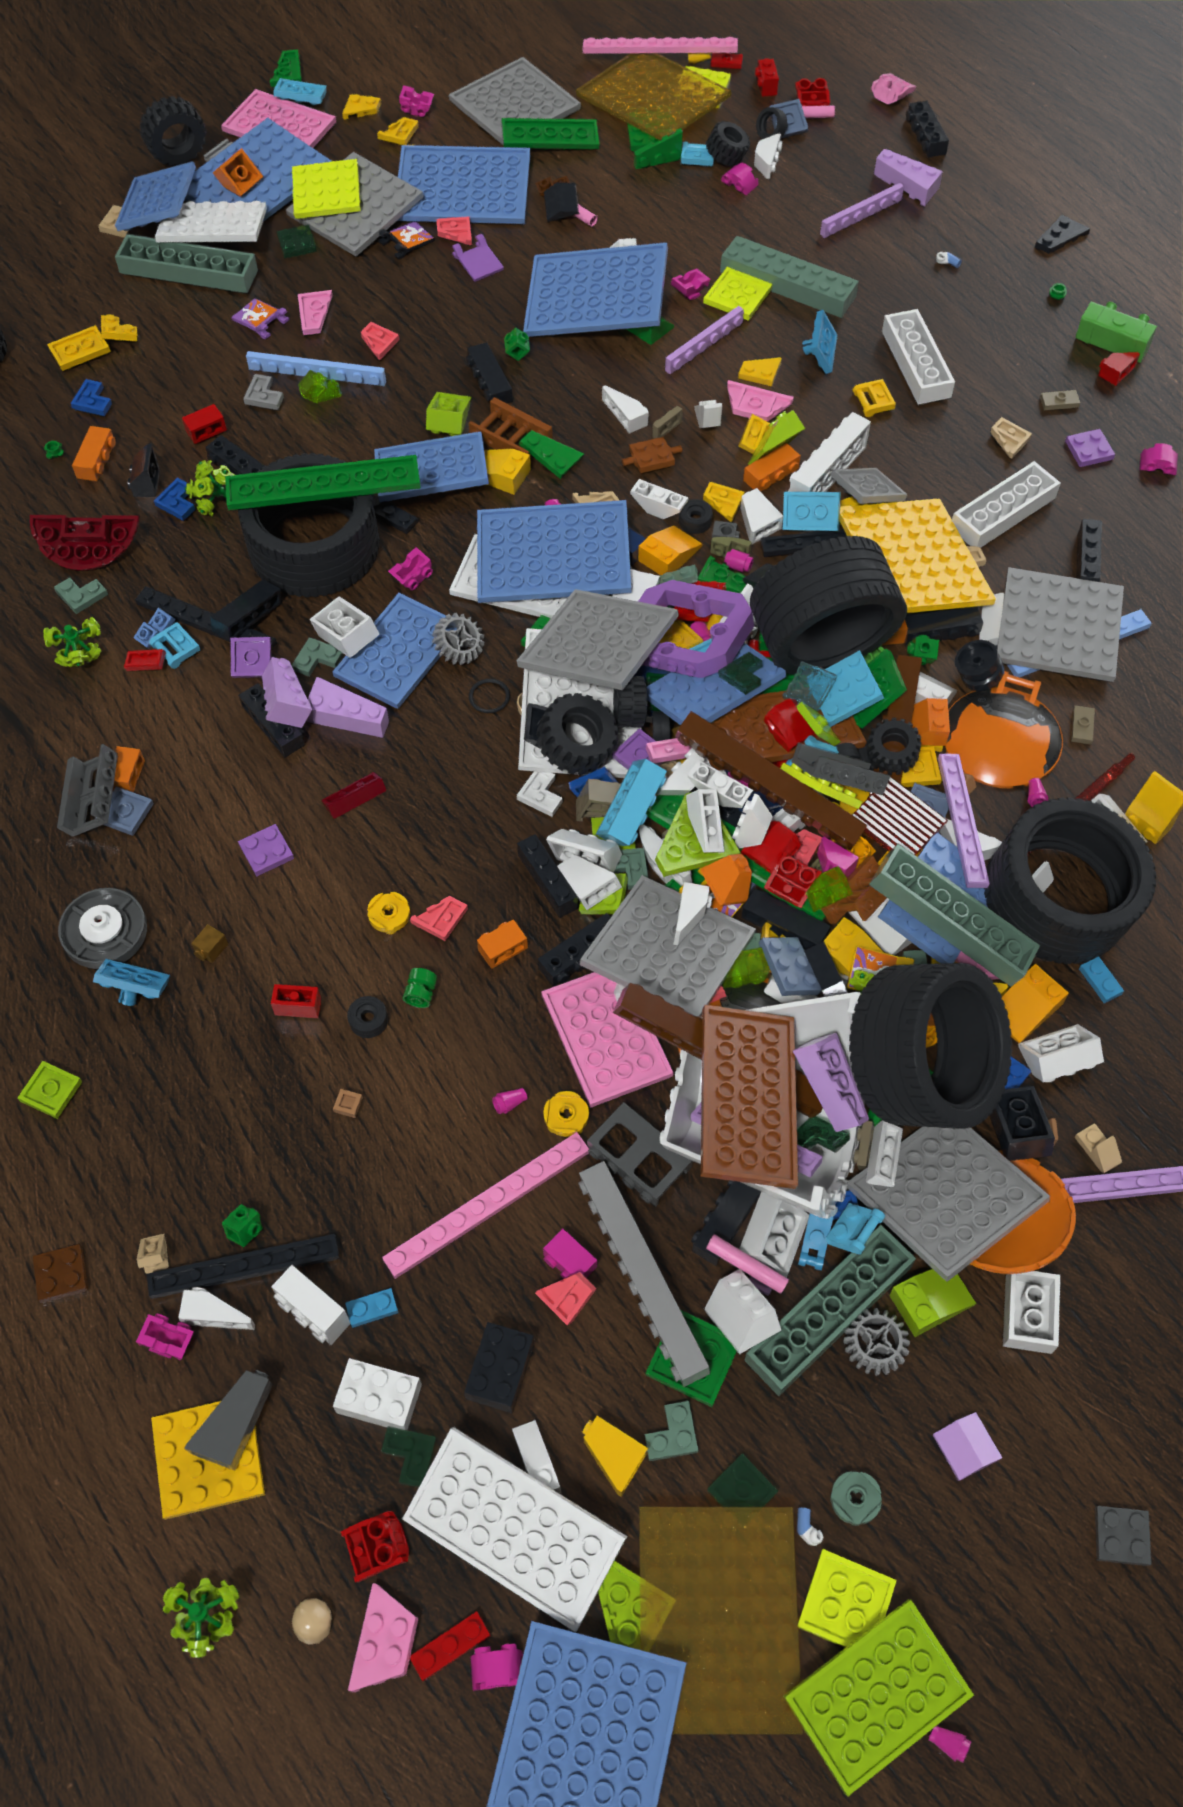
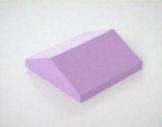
M976 1412L953 1422L933 1434L958 1481L1002 1459Z

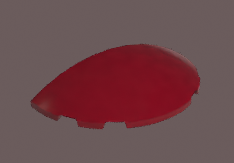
M30 515V529L33 538L36 539L40 547V551L49 560L66 569L87 571L103 567L116 560L125 552L135 537L140 517L102 515V518H69L66 515Z

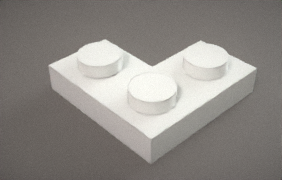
M534 771L517 794V800L553 817L563 802L562 797L548 791L555 780V774L550 772Z

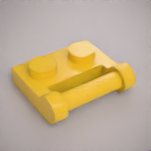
M883 379L858 384L852 389L854 395L858 397L866 417H871L874 413L895 409L896 403ZM864 392H868L874 405L869 404Z

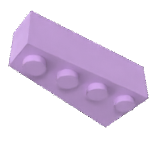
M884 149L876 159L874 175L888 184L896 185L901 183L904 186L903 190L909 193V197L913 200L917 198L920 200V204L925 207L939 189L942 171L894 153L891 150Z
M272 657L262 675L263 689L266 691L264 699L267 701L265 711H268L266 720L302 728L312 708L290 662L284 658Z
M319 677L316 678L308 697V702L312 708L307 718L308 722L384 737L389 724L387 708Z
M837 1033L814 1039L793 1050L836 1132L860 1126L869 1120Z

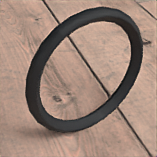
M496 679L478 681L469 691L470 704L477 711L483 713H495L502 710L510 699L508 687ZM483 683H496L503 687L506 698L503 704L495 709H483L478 707L473 701V692Z

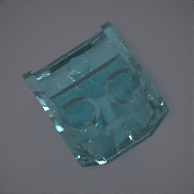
M801 661L797 673L782 696L784 699H795L799 704L803 702L818 712L831 691L837 675L821 667Z

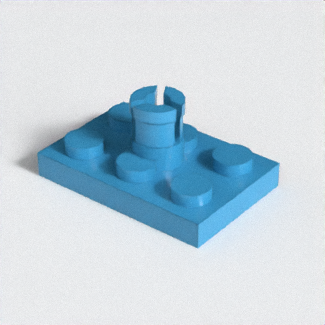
M821 310L816 314L812 339L803 341L802 345L804 346V353L806 355L811 353L815 355L819 367L827 374L832 372L837 333L824 310Z
M105 959L94 974L93 982L99 983L102 987L121 989L118 1002L123 1005L133 1006L137 1000V993L143 994L146 998H159L169 982L170 975Z

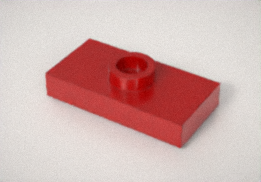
M712 53L711 67L742 69L743 54Z
M163 649L128 651L124 668L126 671L162 669L166 652Z

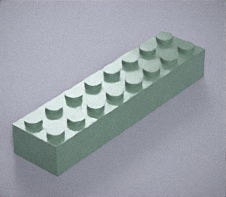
M126 234L115 255L119 272L122 274L248 293L258 271L255 254L181 242H156L155 238Z
M736 236L721 256V273L727 267L772 283L771 292L816 309L824 310V312L840 318L846 313L857 295L858 280L743 237Z
M899 843L885 856L869 883L871 887L1010 987L1026 975L1040 947L1039 944Z
M882 1225L870 1235L864 1244L865 1249L862 1254L851 1253L779 1321L781 1331L753 1346L746 1353L744 1361L778 1396L845 1333V1330L851 1327L854 1320L857 1321L861 1314L863 1315L867 1309L871 1308L912 1268L916 1258Z

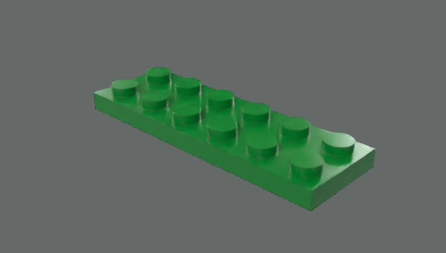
M501 119L503 147L599 149L597 119Z

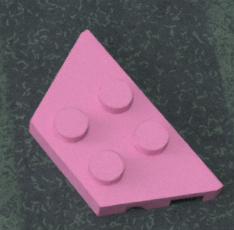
M730 380L727 383L732 413L749 418L754 414L768 422L793 403L792 396Z
M374 1583L372 1584L348 1691L357 1692L360 1691L359 1689L367 1686L378 1685L388 1679H395L406 1675L417 1628L418 1618L383 1590L382 1587Z

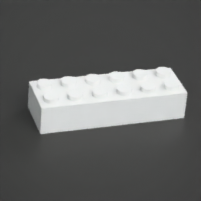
M915 309L885 315L882 333L917 404L951 398L955 381L919 310Z
M854 412L845 417L841 425L832 431L830 437L824 439L821 446L812 452L807 461L802 463L800 469L791 475L789 480L791 484L788 492H826L835 482L831 477L832 470L847 469L865 450L871 421Z
M1034 461L953 514L952 522L968 545L981 548L1054 500L1057 496L1060 482Z

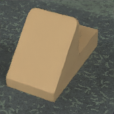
M1095 1123L1076 1134L1075 1139L1102 1174L1122 1163L1115 1137L1111 1136L1107 1139Z
M164 1234L143 1238L140 1241L137 1263L139 1268L144 1267L146 1274L166 1270L169 1267Z

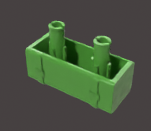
M1091 302L1081 318L1076 339L1113 353L1138 352L1140 353L1138 362L1141 363L1150 348L1157 328L1156 325L1148 323L1149 316L1140 314L1137 319L1116 311L1117 306L1114 302H1108L1106 306Z

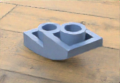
M158 608L149 623L143 622L134 639L145 647L150 648V639L170 627L176 619Z

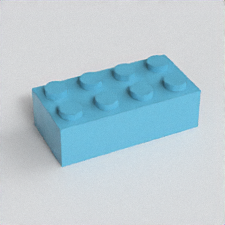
M647 759L633 761L596 835L605 840H612L618 846H629L637 838L638 833L636 831L639 825H642L647 818L646 811L656 800L657 796L655 794L658 788H661L665 783L666 777L664 776L667 771Z

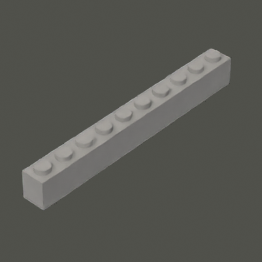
M603 1161L580 1172L581 1181L578 1182V1185L583 1195L588 1194L591 1200L588 1202L593 1215L597 1213L600 1221L597 1223L602 1234L607 1233L610 1241L607 1243L612 1254L617 1253L621 1260L617 1263L622 1274H628L631 1280L628 1282V1286L633 1296L638 1294L641 1300L638 1306L643 1316L648 1315L651 1324H649V1328L654 1338L659 1337L662 1343L659 1348L664 1359L669 1358L673 1365L670 1370L675 1381L680 1380L683 1387L709 1375V1366L605 1162Z

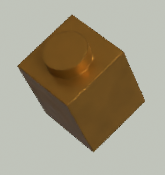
M208 924L191 943L195 956L202 961L206 959L211 963L228 946L225 935Z

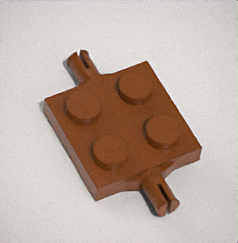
M664 437L630 444L629 451L632 457L622 458V465L634 464L640 473L674 466L675 459L673 454L682 453L681 445L668 446Z

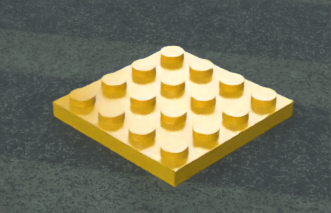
M221 1401L151 1418L162 1516L165 1520L265 1495L255 1427L235 1471L189 1454L184 1449L188 1441Z

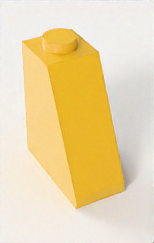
M596 1416L595 1420H589L582 1433L585 1434L584 1443L617 1495L622 1497L646 1457L648 1448L599 1416Z

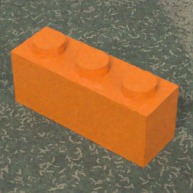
M95 426L89 427L72 464L76 478L98 481L100 475L103 474L106 461L109 460L110 452L116 444L111 429Z
M785 443L746 466L743 481L753 490L756 488L760 492L766 490L775 482L781 481L785 476L797 471L801 455L789 444Z

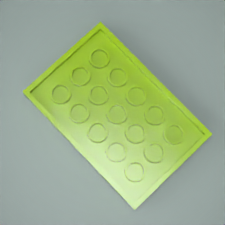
M908 1599L783 1697L845 1795L849 1796L973 1697L974 1694L912 1600Z

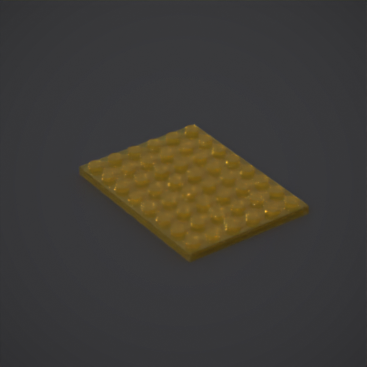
M630 53L576 89V96L662 140L663 136H670L676 133L675 130L679 128L685 129L731 97V90L658 53Z
M639 1507L640 1650L687 1663L672 1734H803L800 1722L783 1697L800 1683L793 1507Z

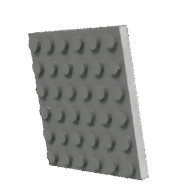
M524 57L449 94V100L502 145V118L562 119L581 109V103Z
M352 152L344 160L357 159L361 211L295 219L294 206L292 204L286 209V213L309 229L357 256L380 236V230H387L419 202L424 195L423 191Z
M1008 567L997 651L1002 662L1114 682L1117 669L1124 586Z
M575 589L517 659V665L525 669L623 690L679 616L678 609Z
M642 875L582 956L580 965L624 987L630 982L641 985L649 993L663 997L666 1002L682 1007L685 1012L693 1016L701 1017L704 1005H709L753 938L756 929L710 907L706 908L704 917L678 945H673L682 894Z
M921 1127L901 1142L895 1185L893 1187L867 1183L868 1167L847 1182V1188L869 1209L873 1210L875 1208L884 1213L885 1218L883 1222L946 1282L1050 1200V1195L972 1128Z

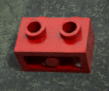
M774 59L758 60V67H755V76L757 77L762 97L777 95L779 77Z
M215 404L182 417L185 431L194 444L227 430L224 417Z
M274 984L271 1006L274 1014L278 1016L318 1018L322 998L318 987Z

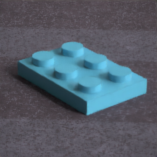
M282 78L279 79L274 88V96L279 99H294L296 102L306 101L313 105L321 104L326 94L325 85Z
M784 492L783 530L839 531L841 492Z

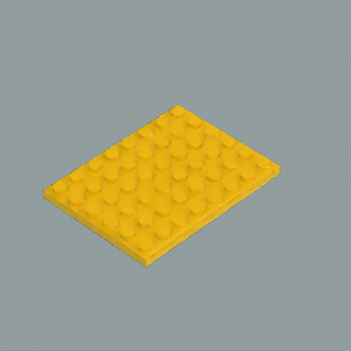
M940 499L840 507V523L847 536L869 538L881 547L906 602L907 613L994 605L996 598Z

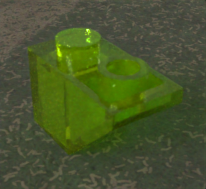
M309 370L298 384L302 397L315 403L338 398L342 395L339 383L336 380L329 379L321 373H316L312 370Z
M839 866L818 875L806 892L813 912L853 894L848 880Z
M762 947L740 952L723 983L724 988H738L744 984H759L765 981L770 969Z

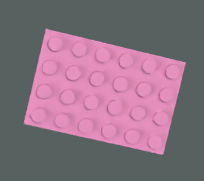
M255 89L221 127L222 131L242 137L266 118H269L314 148L336 123V117L289 100L279 99L274 95Z
M595 972L541 991L542 998L590 1108L673 1077V1071L657 1037L613 1013L617 1004L614 995L617 983Z

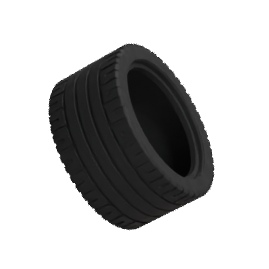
M304 453L291 457L287 456L284 459L276 460V462L273 461L258 472L347 462L337 457L333 458L330 455ZM372 494L238 509V516L253 569L261 580L268 581L280 588L282 593H288V595L319 597V595H331L337 591H342L344 588L347 589L351 584L358 582V579L360 580L364 577V574H367L378 555L380 542ZM315 508L331 509L349 518L348 522L338 532L319 541L293 543L281 540L271 534L274 527L282 519L302 510Z
M862 536L831 538L794 552L793 555L787 556L786 559L781 560L771 570H768L765 576H762L760 581L757 582L750 596V608L774 665L777 668L781 667L790 675L817 674L858 651L862 653L863 657L868 655L869 652L871 653L876 648H879L899 630L907 615L906 602L881 547L875 541Z
M1067 797L1066 799H1049L1034 805L1020 816L988 863L986 870L990 884L988 888H984L987 906L1040 945L1036 953L1037 958H1044L1046 961H1055V963L1060 964L1062 962L1064 964H1079L1080 962L1084 963L1101 957L1115 946L1145 913L1152 902L1156 890V871H1154L1156 868L1155 863H1153L1152 854L1149 853L1150 850L1145 845L1146 842L1143 837H1140V833L1134 830L1130 823L1126 822L1125 818L1118 816V813L1112 812L1110 808L1103 807L1099 803ZM1038 849H1057L1073 854L1085 861L1098 874L1105 886L1109 904L1108 912L1095 915L1080 914L1054 903L1035 883L1028 866V852Z
M966 963L893 965L879 971L863 988L862 995L857 1000L858 1004L855 1005V1013L852 1015V1024L850 1025V1062H852L851 1069L854 1073L853 1077L857 1083V1089L861 1092L860 1095L865 1100V1104L870 1107V1110L878 1118L889 1124L901 1126L967 1129L982 1123L995 1110L997 1103L1002 1098L1001 1095L1004 1094V1087L1007 1085V1077L1010 1074L1012 1034L1004 1000L1001 999L1002 996L997 991L996 985L993 984V981L982 970ZM931 1013L937 1035V1057L932 1078L926 1056V1033Z

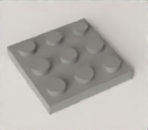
M877 468L832 470L831 477L838 485L847 490L848 494L856 498L860 504L892 503L906 500L907 494Z

